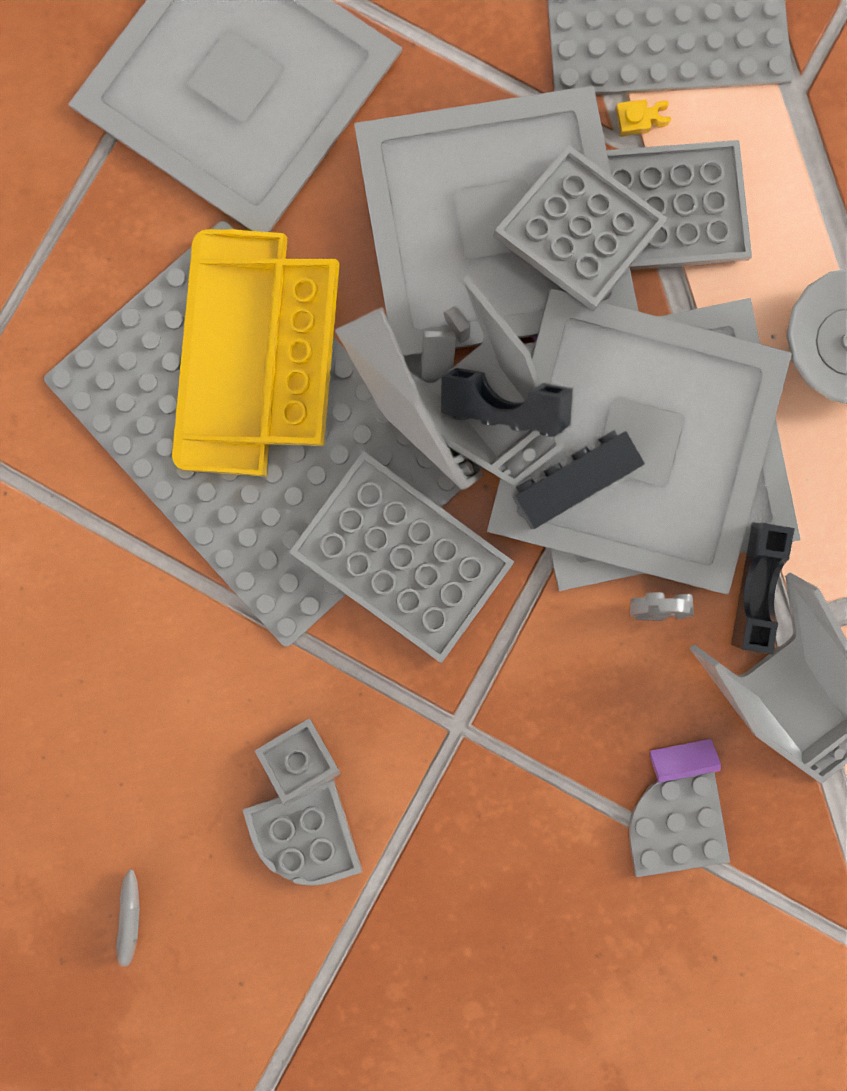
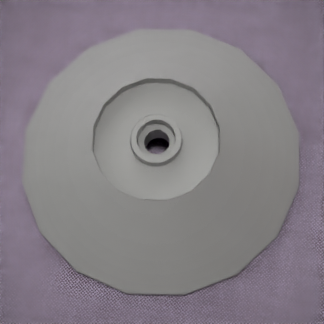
M847 269L830 271L806 287L792 307L787 330L792 362L807 385L829 400L847 404Z

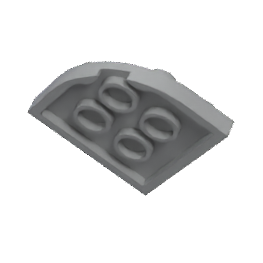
M715 772L660 783L656 780L646 788L647 790L637 804L634 805L628 829L629 845L634 875L636 877L730 862Z
M334 779L287 807L283 805L280 797L242 809L252 843L263 863L274 873H278L293 883L322 885L362 872L361 863Z

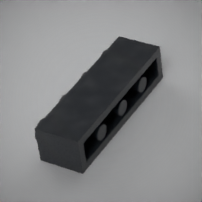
M615 430L598 439L601 445L590 451L588 446L570 455L573 461L564 467L558 462L543 471L546 477L535 483L533 478L516 487L519 493L512 496L531 529H536L645 465L626 431L618 435Z

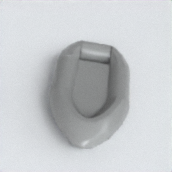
M132 869L127 871L122 880L119 902L120 914L116 956L119 964L124 967L128 966L133 959L138 937L139 889L137 878Z

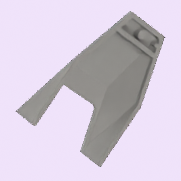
M468 273L462 276V280L464 281L484 338L477 348L449 371L455 368L484 372L490 387L498 396L510 402H524L529 392L541 384L530 352ZM409 371L420 399L446 445L514 487L564 448L560 434L555 437H545L540 435L538 431H515L507 425H484L481 423V420L471 418L458 420L453 418V415L441 413V378L433 383H429Z
M383 309L375 310L335 329L336 334L374 397L377 408L382 411L385 418L462 490L484 476L482 466L447 446L423 405L409 373L410 371L420 377L421 354L408 357L402 356Z
M788 573L785 576L793 634L788 641L774 650L773 654L766 656L744 674L736 675L695 644L689 649L750 731L822 784L847 764V639L820 589L800 577Z

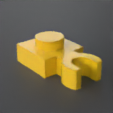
M647 99L617 103L615 110L620 137L649 133L651 124L657 127L668 126L671 116L661 117L658 114L659 111L667 110L669 106L668 101H658L653 107H648Z

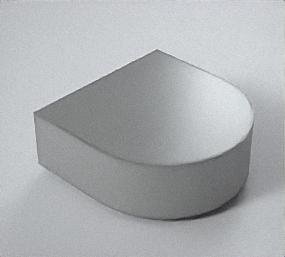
M454 306L443 313L450 329L455 331L456 338L460 343L470 338V324L462 312Z

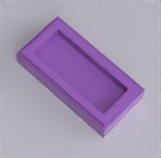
M711 739L650 751V759L658 783L721 770V763Z

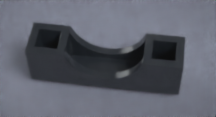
M455 368L441 376V413L453 415L455 419L467 420L471 418L481 420V423L484 425L502 424L510 426V429L515 431L533 430L538 431L540 435L545 437L558 436L571 426L573 388L542 383L529 392L524 402H510L501 398L492 390L484 372Z
M752 522L731 645L743 650L773 654L778 628L774 609L775 590L780 572L790 558L795 528Z

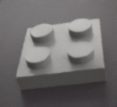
M310 718L255 750L285 807L341 774Z

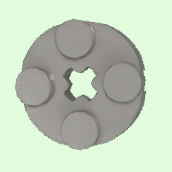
M647 593L645 598L630 599V617L647 621H663L665 618L674 616L675 620L693 617V595L679 594L674 595V599H665L664 593Z

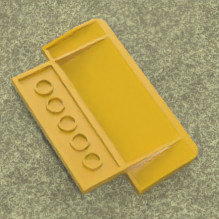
M206 229L196 234L192 241L172 450V459L178 468L194 472L267 477L269 444L324 446L339 262L337 259H286L288 237L284 233Z

